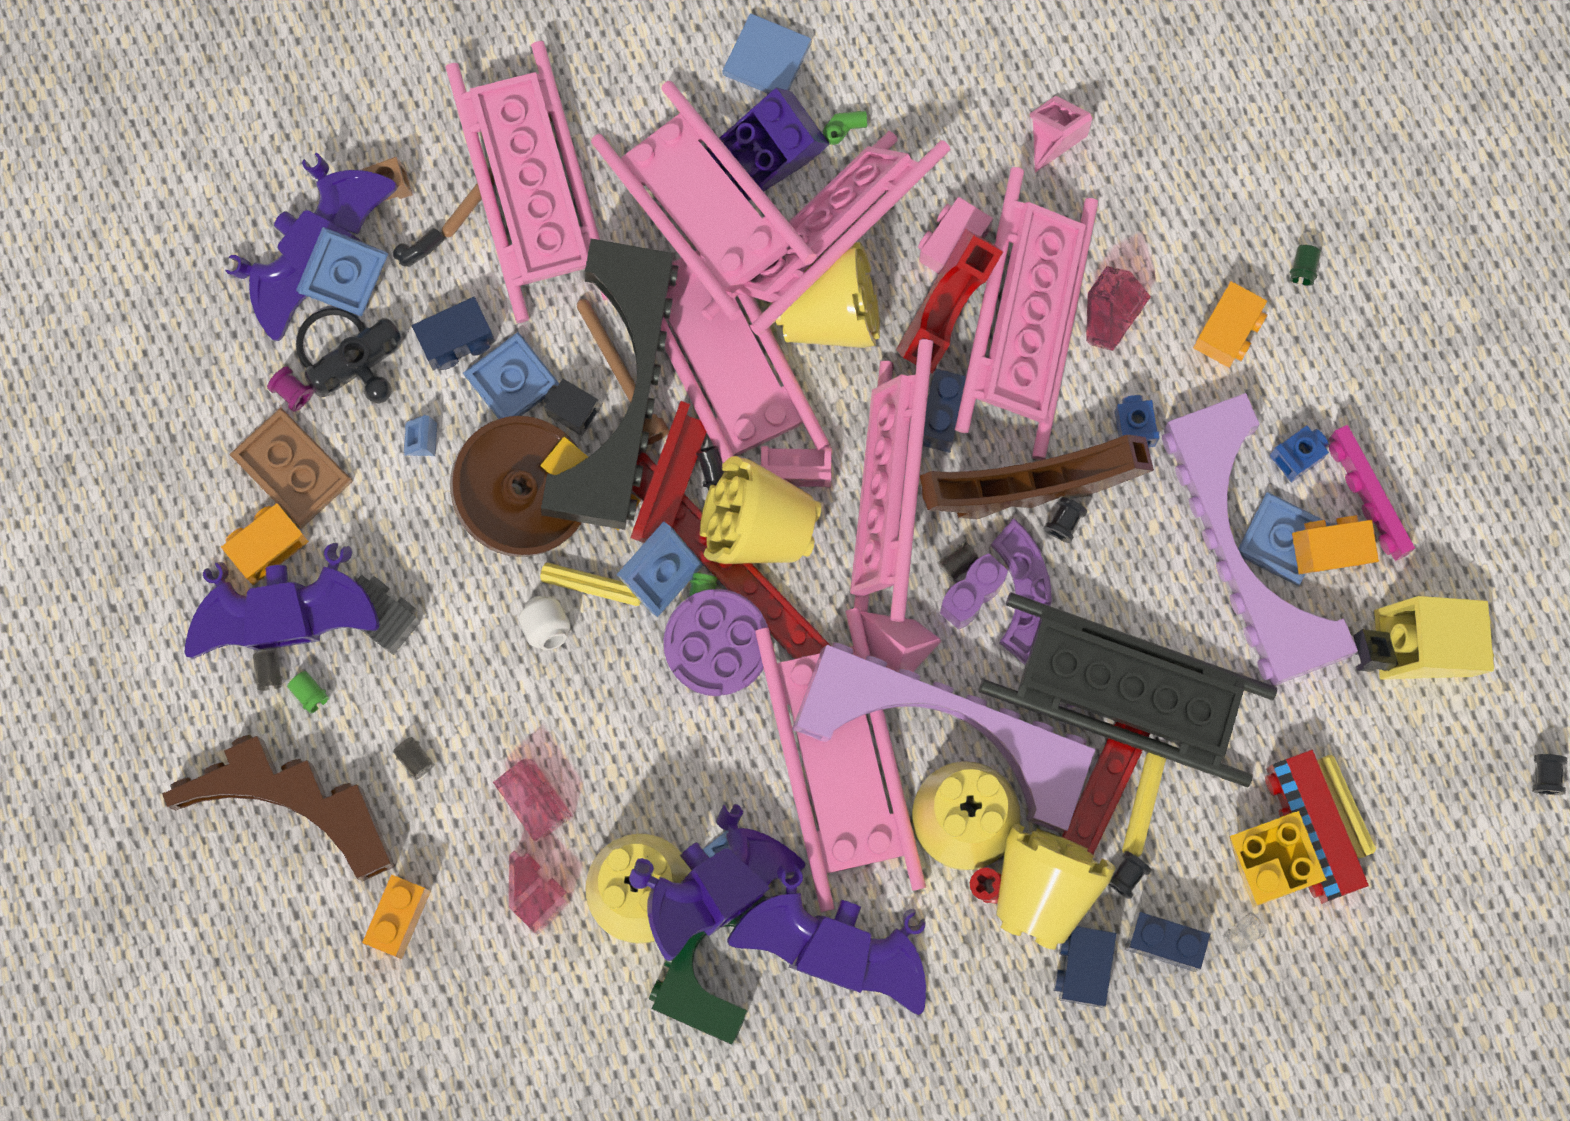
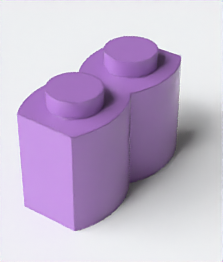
M983 555L971 565L966 579L959 581L948 590L943 599L940 614L957 629L966 627L977 617L982 604L990 601L1000 592L1008 569L992 555Z

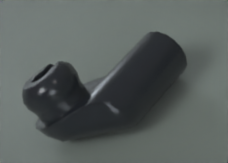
M432 228L411 247L406 243L399 244L393 251V257L399 260L400 265L410 267L443 243L444 238L437 229Z

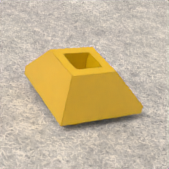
M1299 811L1229 836L1239 873L1253 908L1326 880Z

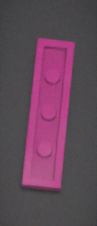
M1348 425L1335 430L1329 438L1330 444L1328 447L1330 454L1337 463H1342L1347 472L1345 480L1349 489L1353 493L1358 492L1363 501L1362 512L1366 520H1372V523L1376 525L1380 533L1378 540L1381 548L1387 555L1391 554L1395 561L1408 556L1415 547Z

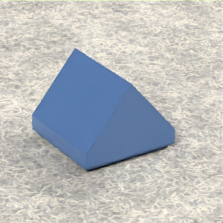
M423 415L406 422L405 456H435L437 422L430 416Z

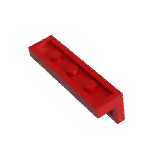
M680 401L634 525L631 539L645 543L662 522L667 523L671 527L673 526L698 457L696 452L701 449L706 435V430L701 420L687 415L691 405L689 403Z

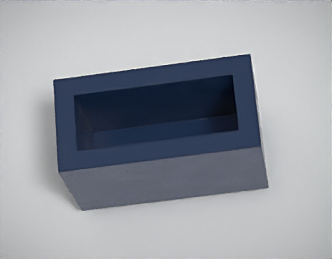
M475 296L411 325L432 370L438 368L440 370L450 369L458 364L459 358L470 353L472 356L480 355L490 348V344L495 342L492 331Z
M935 369L927 399L923 436L924 447L948 453L951 452L966 376Z
M1138 912L1134 915L1125 950L1196 972L1201 970L1211 934Z
M1077 926L1065 943L1060 944L1059 955H1065L1063 970L1057 969L1054 981V991L1060 992L1059 1001L1098 1008L1106 1007L1117 933Z

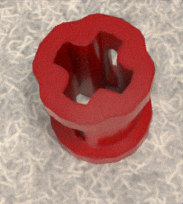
M980 868L975 871L969 882L972 894L985 903L998 904L1002 875L991 868ZM988 879L993 881L992 886L995 890L992 893L985 891L987 887L984 882Z

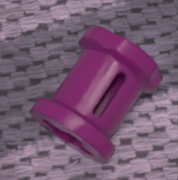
M288 366L278 370L267 385V389L271 393H278L289 403L288 408L293 412L300 410L314 394L313 388L310 385L305 386L294 377L293 370Z

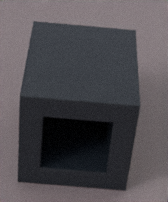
M564 378L558 386L553 385L544 398V403L546 404L544 408L547 416L581 436L584 435L601 409L597 398Z

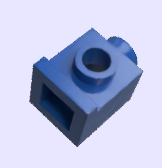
M1132 395L1123 398L1122 404H1117L1114 411L1118 437L1124 435L1146 437L1148 448L1155 447L1160 437L1159 431H1157L1152 400L1143 401L1142 395ZM1141 415L1144 422L1135 423L1131 416Z
M1306 425L1285 442L1275 447L1270 457L1292 483L1328 455L1329 451L1326 447L1329 444L1320 430L1315 429L1312 431ZM1304 444L1310 453H1302L1299 450V445Z

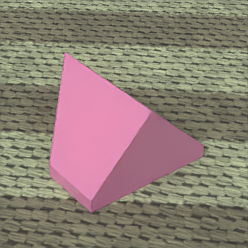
M1054 96L1029 114L1033 120L1035 173L1088 136L1093 119L1089 112L1058 96Z
M860 611L870 656L887 662L886 668L896 672H899L900 669L914 672L941 642L940 638L916 620L905 618L904 622H896L890 620V616Z

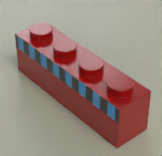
M1313 749L1269 766L1266 769L1269 775L1265 776V782L1270 794L1278 796L1282 809H1279V816L1283 817L1299 811L1326 878L1325 881L1308 887L1314 898L1319 897L1321 904L1368 887L1369 884Z

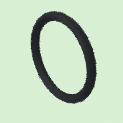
M340 308L323 309L312 314L301 325L296 337V350L301 363L306 368L309 365L312 366V363L304 353L303 339L307 329L316 320L324 316L339 315L352 321L357 326L359 332L366 329L363 322L353 313ZM359 352V355L352 363L360 361L363 358V354Z

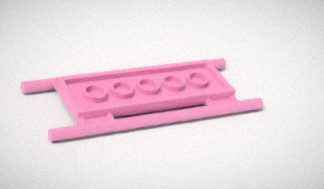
M537 41L531 44L539 74L533 72L471 88L469 92H466L459 64L450 63L445 66L516 323H523L529 320L521 290L522 285L585 269L591 238L600 240L544 41ZM548 114L552 118L582 227H579ZM480 131L511 237L512 245L510 246L478 135ZM601 292L603 300H608V298Z
M667 81L662 85L661 89L680 112L677 116L621 158L602 134L595 135L591 143L730 320L735 321L741 317L742 311L727 292L735 293L745 283L752 280L760 272L788 253L786 248L789 245L805 265L812 264L816 259V254L672 81ZM702 141L706 143V145L711 149L715 156L725 166V168L734 177L738 184L743 188V190L748 194L752 201L762 211V213L765 215L763 218L757 213L753 206L748 202V200L743 196V194L734 185L730 178L725 174V172L720 168V166L711 157L707 150L702 146ZM646 185V187L657 199V201L661 204V206L665 209V211L669 214V216L673 219L676 225L680 228V230L684 233V235L688 238V240L704 258L705 262H703L699 258V256L695 253V251L691 248V246L687 243L684 237L680 234V232L676 229V227L672 224V222L668 219V217L664 214V212L660 209V207L657 205V203L653 200V198L649 195V193L645 190L643 186Z
M888 131L872 147L867 146L789 221L791 226L816 254V259L827 248L829 249L804 273L811 264L805 265L789 245L786 248L788 253L760 272L752 280L745 283L735 293L727 292L732 299L741 293L773 303L750 325L751 330L760 336L950 151V146L945 141L940 140L919 162L912 160L908 153L889 150L898 141L896 135L891 131ZM887 191V193L876 204H874ZM862 214H864L841 238H839ZM713 299L702 310V314L709 321H712L722 311V308Z
M1012 167L995 240V245L1003 251V254L986 282L955 430L962 433L969 432L975 400H981L1038 421L1032 458L1044 460L1046 459L1098 200L1093 198L1085 199L1080 222L1031 202H1019L1024 170ZM1009 242H1011L1013 246L989 358H985Z
M695 251L699 258L703 262H705L704 258L700 255V253L698 251ZM682 258L674 261L672 265H677L679 268L676 285L668 286L666 298L673 299L670 319L668 321L717 418L714 417L666 320L663 318L661 331L667 332L664 348L713 446H718V453L722 463L732 456H738L799 427L802 423H804L818 452L824 450L825 447H829L830 443L770 327L759 338L784 385L780 387L743 313L735 321H731L723 310L712 321L705 318L702 310L714 298ZM740 293L738 297L753 323L762 314V311L754 297ZM734 298L733 301H734V302L737 304V306L739 307V305H738L736 299Z
M927 339L919 340L915 375H900L892 379L894 363L891 361H880L877 388L872 390L850 594L855 595L854 608H859L861 612H868L869 594L894 585L890 620L896 622H904L933 348V341Z
M859 608L846 610L845 613L853 646L850 648L854 650L853 655L866 660V657L870 656L860 610ZM769 628L756 630L755 634L820 912L835 909L827 878L828 873L901 856L905 858L912 891L926 888L884 710L872 712L870 717L892 804V814L889 813L866 714L834 730L831 739L827 742L795 731L818 826V831H816L787 705L790 707L794 724L820 654L777 663Z

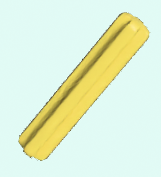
M548 562L544 563L540 579L544 583L634 606H639L641 603L622 581Z
M1151 753L1146 754L1122 848L1123 853L1129 851L1139 857L1143 852L1166 759Z
M1327 755L1318 759V764L1357 858L1373 854L1376 851V847L1335 757Z

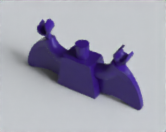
M315 153L318 163L314 167H311L305 159L303 160L302 164L305 170L313 178L318 179L316 186L320 192V201L315 212L313 213L306 209L296 219L289 212L284 211L277 217L274 227L285 236L277 246L282 255L270 264L255 262L251 265L248 260L242 257L230 255V259L238 262V267L234 271L225 269L226 273L239 279H245L250 275L249 293L254 313L262 328L272 340L280 341L283 338L296 308L308 297L298 293L296 289L322 227L361 241L352 233L359 234L369 213L397 190L396 182L385 176L363 170H345L327 175L329 165L318 153Z
M338 543L328 545L324 550L325 559L329 562L328 566L323 567L317 581L308 586L296 582H288L287 566L272 565L265 568L267 586L250 588L247 591V595H241L235 591L230 582L225 581L229 575V570L225 563L215 562L219 570L217 579L213 577L209 568L204 569L203 578L209 583H215L216 587L203 599L193 616L187 633L184 654L189 658H197L228 645L244 646L260 651L319 642L321 634L339 628L376 631L380 626L379 619L368 594L353 578L337 571L340 563L350 560L352 556L351 547L344 546L338 557L336 554Z
M734 804L730 812L723 805L716 819L717 825L721 829L728 831L726 838L729 849L724 848L709 858L697 842L689 846L680 857L691 869V872L681 883L671 882L661 876L658 879L652 876L653 864L644 858L637 859L634 869L631 870L629 880L634 888L643 889L647 886L652 888L647 900L648 920L655 942L664 959L668 961L673 960L693 935L705 931L710 936L754 906L770 889L768 885L772 881L779 879L777 871L781 865L785 868L786 876L794 875V864L800 871L805 868L806 864L803 859L776 839L756 830L738 828V823L743 815V810L738 804Z
M795 864V873L791 879H785L786 871L782 865L777 871L779 880L786 886V894L769 897L751 908L736 924L727 939V943L731 947L771 952L789 964L788 968L859 993L862 990L880 992L894 999L914 1014L919 1015L924 1012L926 1000L925 973L920 956L913 943L908 939V936L921 933L925 929V919L923 918L916 926L908 925L909 919L916 913L915 909H909L903 915L904 926L900 930L896 928L886 938L875 939L871 938V933L855 927L861 906L841 900L834 919L820 915L813 917L803 908L801 893H797V887L803 881V874Z

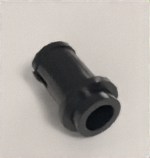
M709 446L696 452L705 479L702 484L708 490L710 485H717L724 473L718 453V446Z

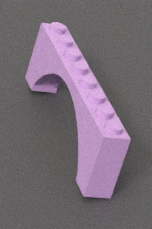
M1244 393L1169 421L1164 429L1165 434L1162 435V441L1167 453H1173L1178 466L1175 467V471L1182 486L1187 485L1192 497L1189 498V505L1193 515L1196 518L1201 517L1205 530L1202 531L1205 544L1209 550L1214 549L1219 562H1216L1218 575L1223 582L1228 581L1233 594L1230 595L1232 608L1237 615L1242 614L1247 627L1243 628L1246 641L1250 647H1256L1260 656L1257 665L1264 680L1269 679L1271 684L1276 686L1348 659L1358 650L1344 618L1333 621L1318 617L1282 600L1253 574L1235 544L1227 512L1229 477L1242 442L1246 436L1254 434L1260 425L1249 398Z
M833 643L832 646L826 645L822 648L792 730L827 742L831 739L834 730L843 724L878 710L895 707H920L950 714L981 732L1006 759L1023 792L1029 811L1026 818L1027 821L1058 833L1068 831L1095 749L1086 746L1087 741L1072 734H1066V737L1052 733L1054 729L1052 726L1039 721H1033V724H1029L1019 720L1021 716L1019 713L1006 708H1000L999 711L986 707L987 701L979 697L967 695L965 699L953 694L954 689L943 683L934 682L933 685H929L919 681L921 676L915 672L906 669H900L899 672L888 669L886 668L887 662L879 658L867 656L865 660L853 655L854 650L846 645Z

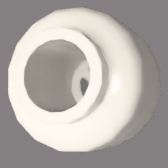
M542 596L534 597L527 601L525 608L519 615L521 629L532 647L548 651L558 648L566 641L570 631V621L557 599L544 598Z

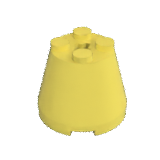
M856 242L776 320L777 326L783 325V335L786 343L856 348L876 346L875 339H880L877 295H874L871 277L869 274L866 275V273L871 272V266L861 242ZM820 255V256L804 271V273H805L822 255Z
M738 456L728 458L722 464V470L725 472L716 486L710 485L703 507L700 536L707 538V548L705 549L704 556L710 561L722 564L793 563L802 556H810L815 543L812 534L815 522L821 514V503L815 501L807 492L752 460Z
M970 761L947 764L930 774L920 786L912 808L913 829L921 847L936 861L957 870L984 868L1000 859L1005 854L1006 840L1012 825L1020 824L1021 819L1017 795L1006 778L987 765ZM967 798L970 806L976 810L974 817H968V812L965 810L961 811L960 806L965 805Z
M1013 824L1006 840L996 915L1002 921L1000 927L1003 930L1017 936H1021L1022 932L1036 937L1035 942L1037 944L1055 950L1058 943H1065L1110 883L1115 866L1101 858L1100 863L1093 860L1094 855L1088 852L1087 848L1068 839L1038 828L1036 831H1032V834L1023 832L1024 826Z
M631 834L612 841L598 853L589 868L585 890L589 910L601 928L613 937L625 942L636 944L655 942L647 913V900L652 888L647 886L643 889H638V892H632L631 886L625 883H630L629 876L631 870L634 869L635 863L639 858L647 859L653 864L652 876L658 879L661 876L671 882L681 883L691 872V869L680 857L682 853L678 848L661 837L649 834Z

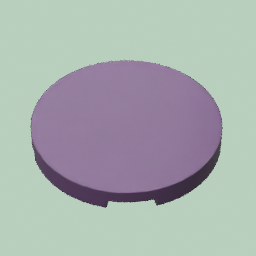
M724 589L700 591L683 600L670 615L663 637L665 658L672 673L689 689L708 696L732 694L748 687L763 671L764 668L755 631L768 628L760 610L746 597Z

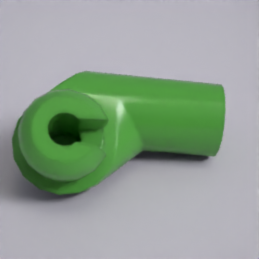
M866 111L834 114L823 129V135L829 144H839L850 129L867 128Z

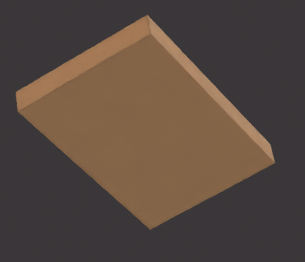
M281 407L229 454L301 529L353 482Z

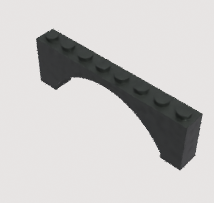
M591 238L585 267V282L593 283L608 298L627 328L636 358V386L625 417L616 431L598 450L576 466L558 475L547 474L541 505L542 516L625 530L627 520L634 521L637 500L631 499L633 486L640 487L643 466L637 465L639 452L646 453L649 432L643 431L645 418L652 419L655 398H649L651 385L658 386L661 365L655 364L657 351L664 352L667 332L661 331L663 318L670 319L673 302L672 298H666L669 285H676L679 268L677 265H672L674 253Z

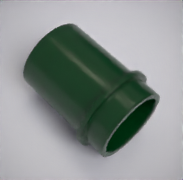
M1299 245L1297 247L1293 268L1290 270L1291 282L1298 284L1299 277L1304 278L1302 285L1312 286L1318 276L1316 272L1321 255L1319 248L1312 245Z

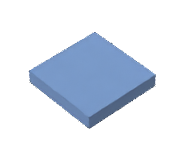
M750 13L722 70L723 75L767 94L776 87L789 91L808 52L812 38Z
M322 227L296 291L302 295L362 317L388 253L382 249Z
M519 332L463 372L465 378L498 419L524 415L544 400L547 392L553 385H559V382Z
M1266 492L1238 550L1243 559L1299 586L1305 574L1299 575L1292 533L1305 530L1304 523L1323 519ZM1326 521V526H1330L1331 523Z
M662 522L616 575L641 603L658 617L692 579L693 573H697L704 564L674 529L667 523Z

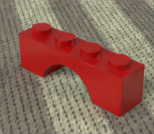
M965 229L896 348L902 358L916 365L919 340L927 339L933 341L930 373L933 374L950 345L951 333L962 308L973 292L988 280L1003 254L1001 249Z

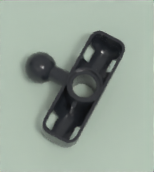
M382 318L370 328L367 327L354 337L344 339L337 348L323 356L317 363L312 366L309 365L305 370V379L317 396L327 397L359 376L365 384L364 394L368 400L377 404L386 402L392 392L391 385L385 378L375 376L370 368L398 350L402 344V336L390 319ZM394 338L396 346L390 351L385 352L382 345ZM357 350L363 354V358L356 363L347 361L344 355L347 351ZM336 376L339 383L334 388L328 390L324 383Z

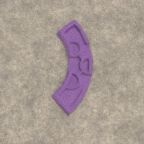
M1013 518L991 543V547L1007 565L1014 583L1015 594L1051 606L1050 577L1040 549L1026 529ZM1015 609L1010 627L999 644L1026 665L1040 617Z

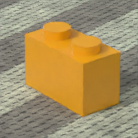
M1230 281L1193 349L1230 368L1234 359L1242 361L1252 344L1246 341L1247 336L1251 330L1258 333L1268 315L1262 312L1267 300Z
M276 503L272 507L266 506L258 511L254 516V521L244 529L238 528L229 534L226 538V543L221 548L245 578L254 586L266 576V567L282 564L309 541L278 503Z
M1354 515L1336 518L1337 525L1326 526L1325 520L1304 523L1305 530L1292 533L1299 575L1379 562L1372 520L1358 522V516Z
M391 874L362 943L402 959L430 895V891Z

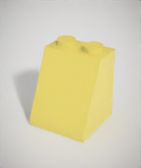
M1417 596L1374 610L1376 631L1388 632L1390 634L1398 665L1389 671L1379 670L1380 680L1474 677L1494 671V653L1492 650L1491 619L1488 601Z

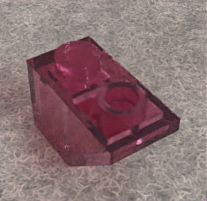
M1106 266L1089 290L1087 296L1086 341L1088 344L1113 351L1151 298L1131 271Z
M514 850L509 855V908L535 934L539 935L568 905L562 898L567 892L552 877L546 882L537 873L541 866L527 852L521 857Z

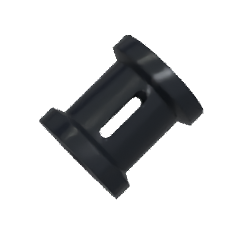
M1062 497L1057 502L1059 508L1051 522H1047L1043 529L1049 535L1065 543H1071L1074 538L1072 533L1080 518L1086 516L1088 511L1074 500Z
M1553 754L1534 755V762L1537 763L1536 785L1532 786V792L1546 795H1565L1566 788L1562 786L1563 765L1567 764V757Z
M1125 851L1122 855L1124 860L1113 873L1108 885L1123 897L1131 899L1134 895L1132 890L1144 875L1150 874L1152 869L1139 857L1129 851Z

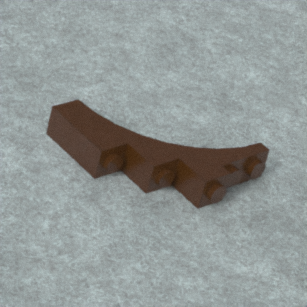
M1124 435L1099 445L1049 459L986 470L960 472L930 471L920 475L922 497L926 503L927 510L957 512L958 518L981 519L1009 507L1034 508L1065 495L1086 497L1152 472L1154 468L1146 437Z
M245 735L234 740L231 743L233 747L224 750L229 764L225 765L221 762L204 769L205 775L193 780L190 777L180 779L170 785L171 790L162 793L167 807L175 811L200 802L227 798L261 800L286 807L306 817L323 830L344 854L354 875L362 882L395 867L366 795L359 785L352 786L351 783L342 784L330 791L332 796L327 797L314 765L308 760L302 762L301 759H295L281 766L282 771L277 773L264 740L258 736Z

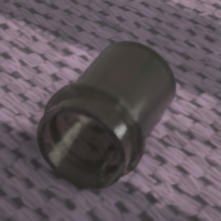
M965 541L961 545L958 544L956 549L938 561L937 564L946 577L953 582L969 570L979 557Z
M268 650L254 653L252 655L256 677L254 683L257 684V690L267 691L270 690L269 686H274V689L281 688L283 677L280 673L278 652Z
M409 737L401 742L393 750V753L396 756V760L403 764L414 780H418L428 773L435 764L421 748L420 742L416 741L414 737Z

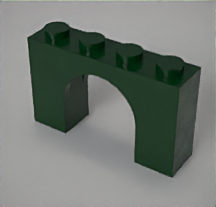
M762 896L754 906L767 899V897ZM751 908L723 927H735ZM702 931L690 937L673 960H665L664 966L668 967L669 970L664 981L657 979L651 991L649 1000L654 1002L651 1009L733 1046L748 1011L708 993L698 983L694 973L693 959L696 948L707 935L705 931Z

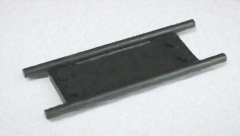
M1009 593L1006 606L1040 617L1018 691L983 679L979 687V693L1248 788L1250 786L1253 774L1225 765L1221 761L1227 751L1243 692L1247 691L1269 700H1274L1278 690L1277 687L1021 595ZM1060 702H1063L1071 706L1086 710L1088 712L1100 715L1102 717L1131 726L1133 728L1162 737L1164 739L1179 743L1180 747L1177 748L1175 746L1160 742L1158 740L1098 720L1096 718L1084 715L1082 713L1067 709L1065 707L1059 706Z

